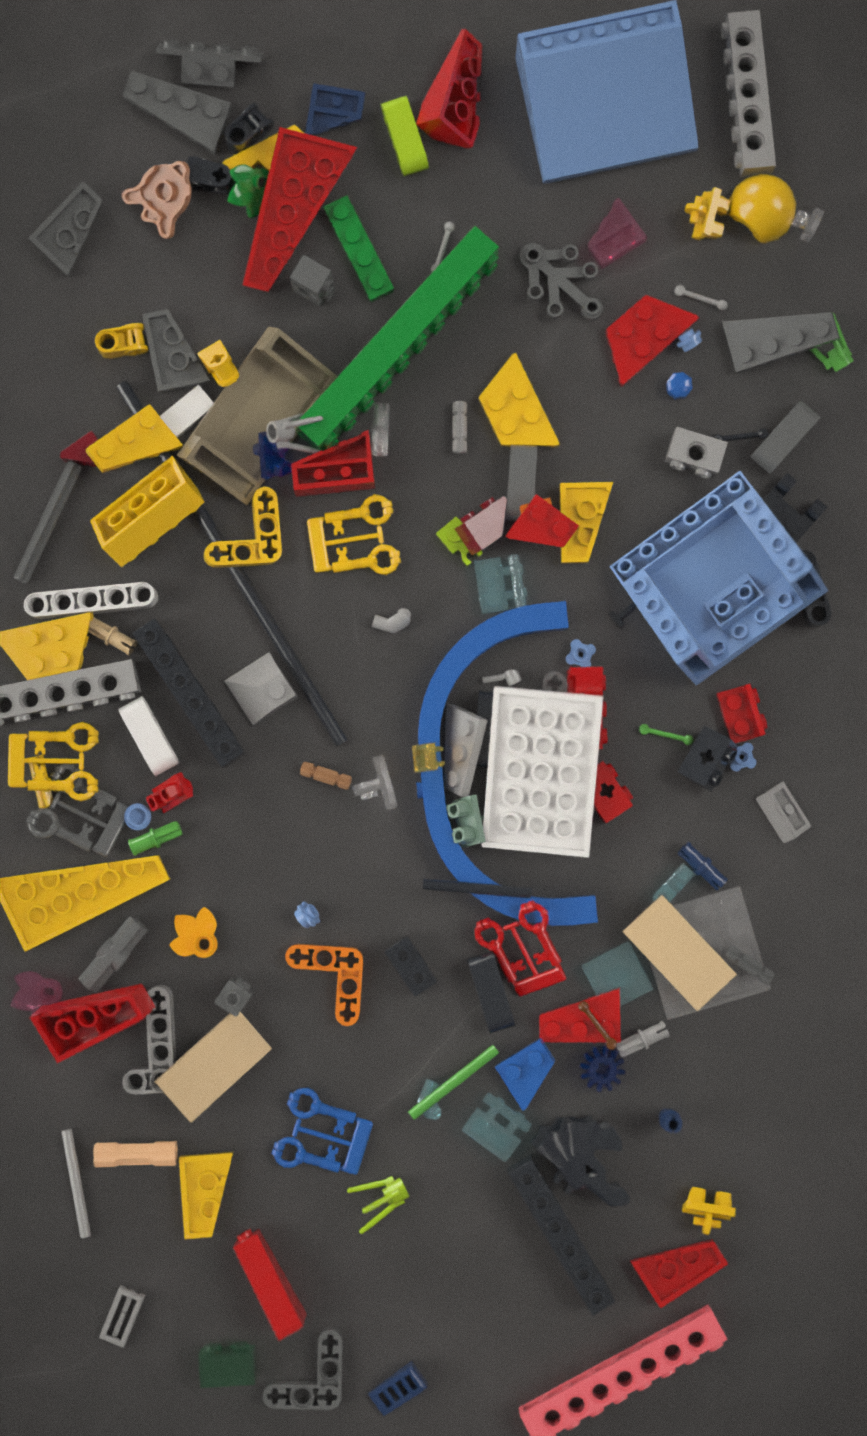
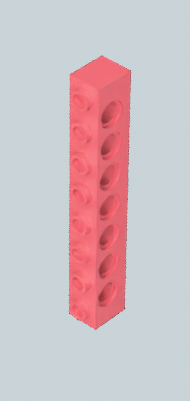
M707 1304L520 1406V1417L531 1436H556V1433L563 1429L571 1430L580 1424V1420L587 1416L594 1417L604 1411V1407L612 1402L614 1404L621 1403L628 1397L627 1394L634 1390L642 1391L652 1384L651 1381L660 1376L661 1378H666L672 1375L678 1366L684 1363L685 1365L694 1363L700 1358V1354L708 1350L709 1352L718 1350L723 1346V1342L727 1338L710 1306ZM700 1332L702 1337L698 1342H690L688 1339L691 1333ZM676 1345L678 1346V1351L674 1355H666V1347ZM645 1358L655 1360L650 1368L641 1367V1362ZM621 1371L631 1373L630 1378L626 1381H619L617 1375ZM598 1384L607 1386L603 1394L594 1393L593 1388ZM574 1397L583 1399V1403L579 1407L570 1406L569 1401ZM550 1410L559 1412V1416L555 1420H548L545 1418V1415Z

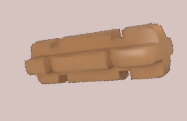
M303 762L300 769L302 776L314 777L313 779L333 786L336 784L339 788L345 790L349 789L351 785V776L343 773L340 775L336 771L321 766L315 767L314 764L309 762Z

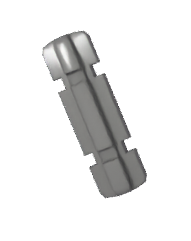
M455 401L452 404V414H454L452 417L453 453L462 454L467 451V441H465L467 438V416H465L467 414V403L465 401Z

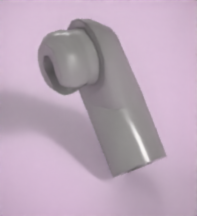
M401 608L398 610V613L390 618L375 615L372 627L390 633H397L409 625L411 612L406 608Z

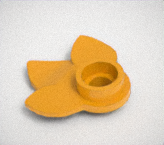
M203 907L196 918L189 915L175 916L174 924L179 937L174 939L169 945L175 953L181 956L195 954L198 957L207 958L216 952L218 942L214 933L217 928V922L210 910ZM202 939L208 940L209 947L207 949L200 947Z

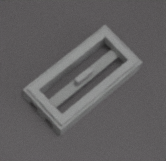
M120 1285L99 1338L124 1348L145 1295L142 1293L138 1294L135 1290H128L125 1286ZM125 1295L127 1298L112 1336L108 1335V1329L121 1297ZM132 1299L137 1300L123 1337L118 1339V1333Z

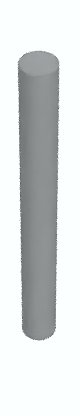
M72 1129L62 1130L61 1133L80 1238H86L91 1236L73 1132Z

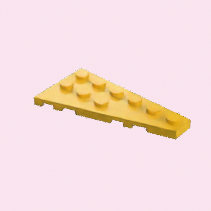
M158 855L0 878V902L26 952L171 878Z

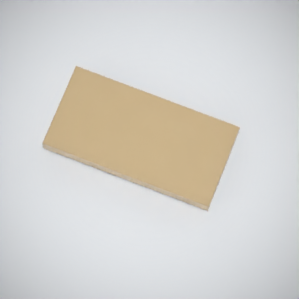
M663 895L659 896L623 930V933L696 1011L702 1008L737 975Z
M241 1012L238 1016L228 1014L154 1082L191 1123L272 1048Z

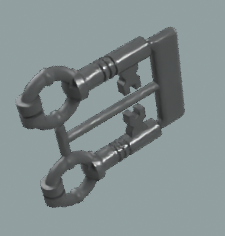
M62 764L55 766L54 772H52L50 777L52 781L61 780V775L64 774L65 770H70L74 773L81 770L75 764ZM77 778L74 781V792L81 791L87 793V782H85L84 778ZM98 789V793L92 796L97 799V805L92 808L91 812L98 811L97 815L100 816L103 812L102 808L106 804L112 807L115 803L116 806L107 824L60 801L61 793L68 794L65 791H59L50 805L51 809L40 808L35 811L31 810L26 822L30 832L36 838L46 839L58 836L88 852L91 848V850L106 857L111 852L125 825L124 814L128 806L118 801L115 802L117 797ZM59 805L105 828L97 844L92 846L93 842L88 840V834L92 832L94 827L90 826V828H87L88 824L84 823L83 831L79 835L74 834V832L68 831V829L61 826L58 816L52 809ZM41 815H46L52 819L53 823L47 832H41L35 828L37 820H39Z

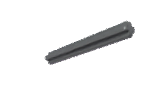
M73 461L67 462L19 563L14 578L22 583L27 584L82 470V466Z

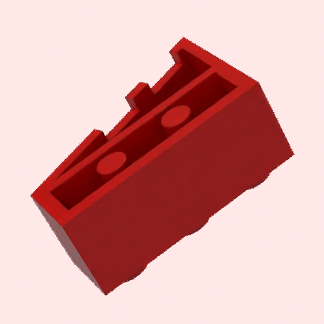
M369 429L354 438L341 441L338 445L327 450H321L292 463L293 488L296 497L375 489Z

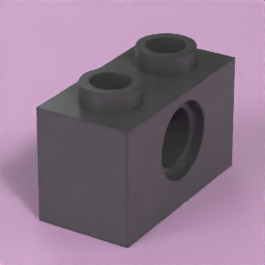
M303 255L290 276L293 291L321 307L324 301L328 302L335 291L332 272L330 269Z

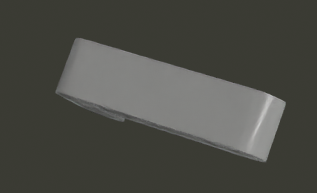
M157 985L147 992L156 1006L146 1016L149 1066L135 1067L125 1074L122 1083L124 1089L130 1094L164 1093L154 1081L157 1079L158 1073L165 1072L176 1062L173 993L166 985ZM160 991V995L166 998L160 1004L161 1010L167 1009V1012L161 1011L154 1014L153 1011L159 1009V1001L154 1000L153 996ZM156 1018H163L167 1022L166 1031L161 1032L155 1028L154 1022ZM158 1045L167 1047L169 1052L167 1058L163 1059L157 1056L156 1047ZM132 1074H138L142 1077L143 1085L141 1087L132 1085L130 1081Z

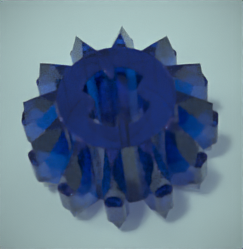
M603 1045L602 1052L599 1054L598 1049L594 1046L592 1047L593 1057L588 1053L583 1054L589 1063L582 1062L579 1064L580 1068L587 1070L580 1074L582 1079L590 1078L587 1082L589 1088L593 1087L597 1082L596 1089L598 1092H602L603 1084H606L607 1089L611 1091L613 1090L610 1083L612 1080L618 1085L621 1084V1080L616 1074H625L624 1069L617 1068L624 1063L623 1058L615 1059L618 1054L615 1049L608 1055V1048L606 1045ZM601 1062L605 1066L609 1064L604 1075H601L599 1071L598 1073L595 1072V1070L599 1069L598 1064Z

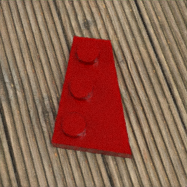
M620 987L582 1000L589 1004V1010L610 1038H614L617 1043H621ZM582 1001L570 1003L540 1013L539 1033L540 1038L544 1042H607L586 1013L579 1010L578 1005Z
M713 1239L630 1260L660 1309L728 1265Z

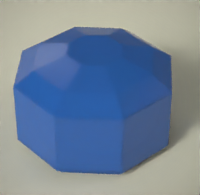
M684 372L673 373L666 382L667 394L674 399L686 398L693 389L692 379Z

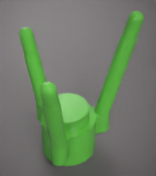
M833 313L840 340L832 342L835 348L827 353L828 359L817 348L810 349V351L823 362L827 370L833 367L835 372H837L854 360L851 357L852 353L847 347L838 321Z

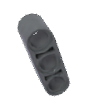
M800 400L750 457L766 472L771 474L821 417Z
M511 444L505 521H516L521 514L520 505L529 503L534 497L537 446Z

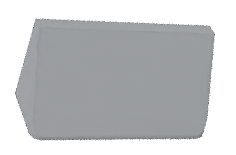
M784 781L756 798V801L783 843L795 839L812 827Z

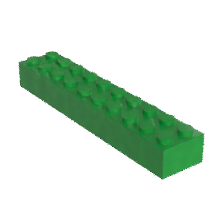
M474 226L300 418L322 416L323 420L297 426L298 435L313 448H317L320 451L336 446L339 443L337 438L343 432L348 433L357 423L355 418L361 412L365 414L375 403L373 398L379 392L383 394L392 384V377L396 373L400 375L406 370L410 364L408 360L414 353L419 355L428 344L426 340L433 333L436 336L445 326L443 321L449 314L454 316L463 306L461 301L467 295L471 297L479 289L481 284L478 282L485 275L489 277L498 267L496 262L499 259V246Z

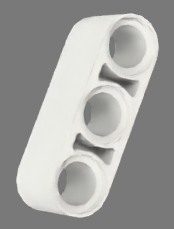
M143 696L118 709L155 776L179 764L175 752Z

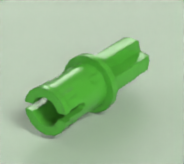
M174 821L155 830L151 828L150 832L129 839L128 843L133 855L136 856L155 846L160 848V844L181 836L182 829L179 823Z

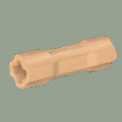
M177 1141L126 1144L110 1142L96 1143L94 1145L95 1167H116L119 1165L176 1166L178 1161Z

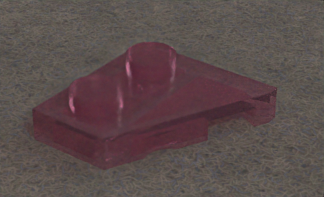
M617 198L608 216L604 217L598 232L593 235L588 243V249L603 269L646 242L647 236L620 198Z

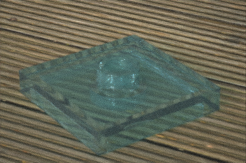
M629 941L581 965L596 995L620 987V1006L653 990Z

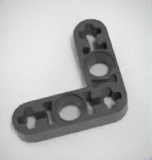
M327 1327L319 1335L317 1381H271L266 1385L263 1392V1401L266 1406L272 1409L331 1410L338 1407L342 1396L343 1337L341 1332L337 1328ZM329 1334L333 1335V1339L338 1340V1342L333 1344V1354L338 1353L339 1356L332 1354L322 1356V1353H328V1343L323 1342V1340L327 1339ZM325 1362H334L338 1367V1371L334 1375L325 1374L322 1369ZM274 1388L278 1389L279 1394H287V1388H292L290 1393L291 1402H286L287 1396H279L278 1401H273V1396L268 1394L272 1393ZM300 1388L308 1390L310 1393L309 1400L299 1402L295 1398L296 1390ZM314 1389H319L317 1395L326 1394L328 1389L332 1390L333 1395H337V1397H333L332 1402H328L325 1396H318V1402H313L315 1396Z

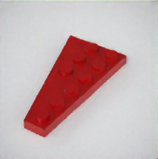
M279 127L243 286L265 292L271 290L358 147Z

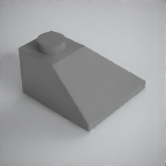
M270 652L225 680V683L252 725L257 724L298 697Z

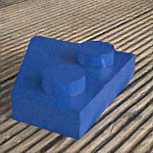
M539 1038L496 1064V1070L522 1111L528 1107L553 1066L555 1059L542 1038Z

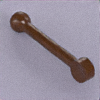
M585 1001L580 1002L578 1005L579 1010L586 1013L607 1041V1048L615 1049L617 1046L616 1039L610 1038L589 1010V1004Z

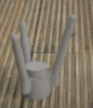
M301 413L285 419L270 421L266 429L267 437L271 443H277L278 449L289 448L308 453H317L320 451L317 448L288 441L295 435L294 427L322 421L323 417L316 416L300 419L305 414Z

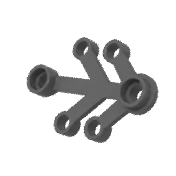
M529 243L520 252L521 264L529 271L528 298L536 302L543 296V288L539 285L540 270L548 277L549 305L547 307V314L550 318L557 319L563 313V306L559 298L560 287L582 307L581 314L586 320H597L603 311L602 303L596 298H588L568 279L585 278L593 280L598 274V266L593 262H588L583 267L554 268L547 261L565 260L568 263H572L578 258L579 251L577 247L567 245L564 249L544 250L537 243ZM567 250H573L575 252V256L569 258L566 256L565 252ZM535 252L538 258L532 260L528 257V254ZM588 267H592L595 270V273L593 275H588L585 272V269ZM532 289H538L540 291V295L534 297L531 295L530 291ZM594 304L597 306V310L590 312L587 306ZM552 306H557L560 309V312L558 314L551 313L550 308Z

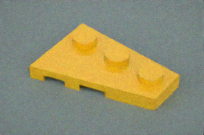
M613 482L560 483V512L579 525L564 548L561 547V564L589 562Z
M233 1152L183 1155L179 1157L185 1239L213 1236Z

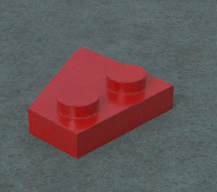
M535 494L505 536L509 539L564 548L579 525Z

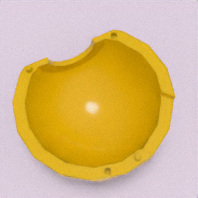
M760 174L746 178L736 186L729 199L731 201L728 210L729 216L736 222H740L748 227L753 236L761 243L779 239L789 230L795 218L796 201L789 185L777 176Z

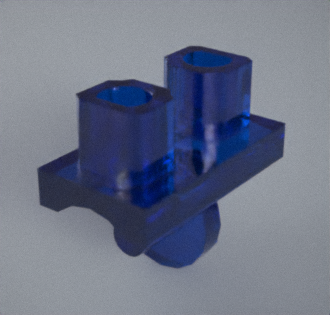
M266 431L258 433L259 443L253 445L252 449L253 454L260 456L261 478L267 480L274 476L283 477L292 472L291 463L285 460V452L289 448L278 449L277 443L269 441Z

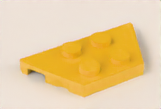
M512 354L479 396V401L500 445L505 447H511V444L558 447L560 443L517 354Z
M89 612L1 631L0 645L27 680L80 670L84 659L83 651L87 646L89 638L87 636L90 621H93L94 614Z

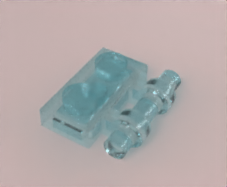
M518 554L508 556V567L501 566L500 557L474 561L482 614L507 611V600L515 599L516 608L527 606L525 599L528 596L527 588L523 586L521 574L524 573L523 564H520ZM511 575L513 590L505 591L503 576Z
M488 1092L482 1101L489 1105L490 1109L485 1113L477 1107L463 1126L462 1131L506 1162L521 1142V1139L513 1134L517 1127L526 1133L532 1124L524 1119L525 1115L520 1111L515 1112L505 1105V1100L498 1096L496 1098ZM497 1113L510 1121L506 1128L494 1120Z

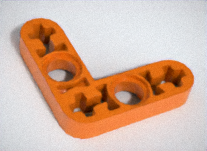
M294 944L289 947L285 958L288 965L292 968L338 971L336 1019L344 1026L355 1024L359 1019L363 975V955L361 951L353 947ZM296 949H301V954L309 955V949H314L312 956L313 965H308L309 959H301L300 964H297L295 959L290 957V954L295 953ZM326 950L331 953L332 962L329 965L323 966L318 963L317 954L320 951ZM336 951H341L340 957H348L349 952H353L354 957L359 958V962L354 963L353 967H348V962L340 961V967H335L334 965L337 960ZM352 979L356 982L357 990L353 994H346L342 990L344 980ZM340 997L346 999L357 998V1003L351 1001L350 1009L352 1012H355V1016H351L350 1021H346L345 1016L340 1015V1011H344L346 1008V1001L340 1002Z

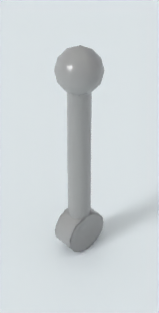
M447 222L444 225L446 231L436 264L431 267L432 272L442 262L450 232L455 228L452 222Z
M678 285L674 291L678 297L685 295L715 305L719 310H725L728 306L725 300L717 301L687 291L682 285Z

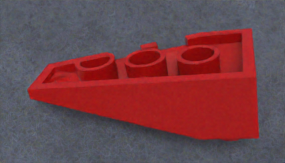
M467 29L461 30L422 103L416 125L433 140L470 149L473 148L479 128L476 102L480 101V92L477 91V77L481 75L482 44Z

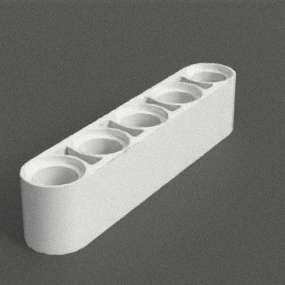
M146 582L36 592L26 597L24 609L29 615L37 619L69 617L89 612L99 614L148 609L156 604L158 594L154 587ZM143 589H149L151 592V596L146 602H140L138 599V594ZM118 591L123 592V602L114 605L112 603L113 594ZM96 594V605L87 607L85 604L87 596ZM63 597H69L71 600V605L66 610L59 608V602ZM42 599L44 608L41 612L35 613L33 611V604L36 600Z

